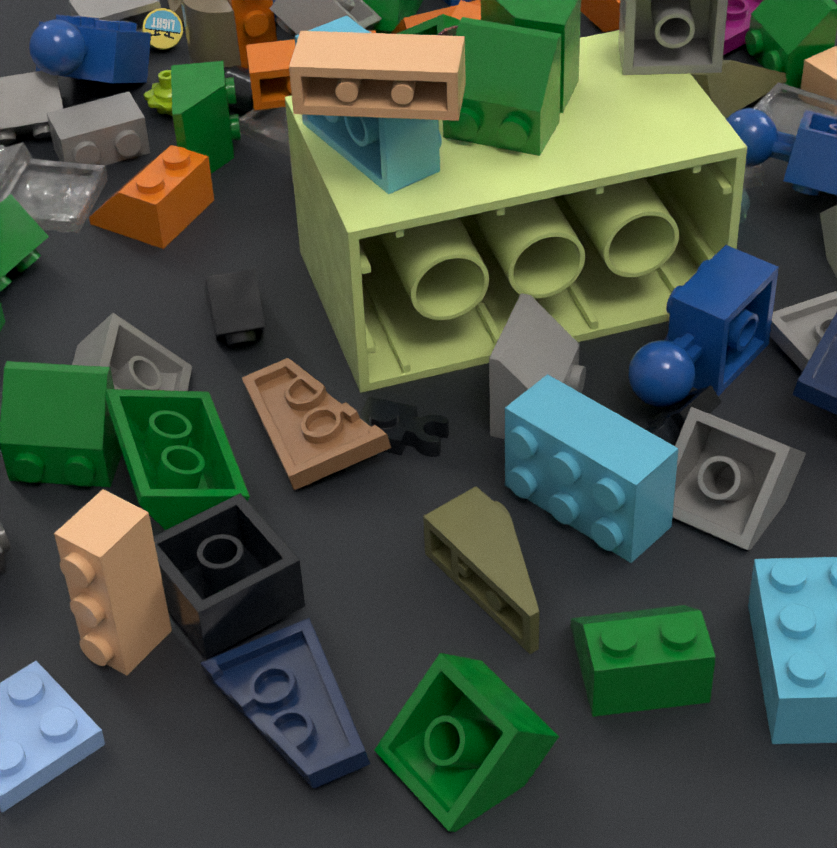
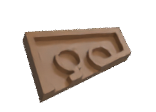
M289 358L242 377L249 397L294 490L391 448L388 436L376 425L371 427L360 419L357 410L346 402L341 404L327 393L322 383Z

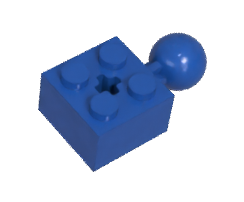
M56 14L55 20L39 21V26L34 30L30 38L29 50L31 58L36 65V72L43 71L53 76L107 83L147 82L151 33L136 31L137 23L108 21L88 16Z
M740 109L726 119L747 146L745 167L760 165L770 157L786 161L788 166L783 181L792 183L791 188L793 190L808 195H818L819 191L837 195L836 117L805 110L796 136L777 131V127L771 117L758 109Z
M725 245L710 260L703 261L697 272L683 286H677L668 299L666 311L670 314L669 330L665 340L654 341L644 345L631 359L628 378L636 396L643 402L656 407H668L679 403L690 393L692 387L701 389L711 385L719 396L769 345L779 267L728 245Z

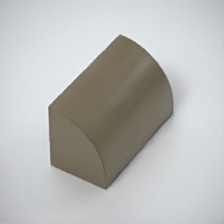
M181 0L190 63L223 61L224 68L235 65L241 66L234 10L228 0Z

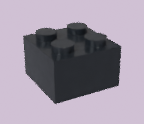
M241 493L153 536L168 611L206 658L305 607L300 560Z

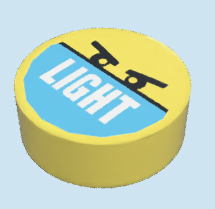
M159 8L151 11L146 16L142 32L151 33L150 46L152 48L169 50L179 43L183 34V24L175 12L166 8Z

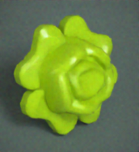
M164 70L158 74L159 82L154 83L152 88L144 93V99L148 101V107L156 108L158 113H166L173 116L171 70Z

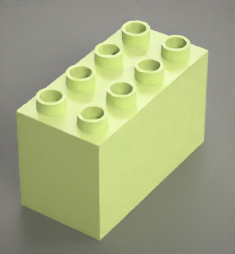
M619 30L580 38L579 81L564 112L560 113V121L540 156L443 137V120H438L442 144L439 148L440 172L391 194L386 193L303 124L302 115L293 114L292 95L285 96L300 253L360 393L489 363L493 349L521 293L531 295L577 342L669 321L670 314L667 313L666 306L672 291L679 285L683 286L697 272L703 261L710 260L725 245L737 249L747 155L745 143L690 73L623 75L618 44Z

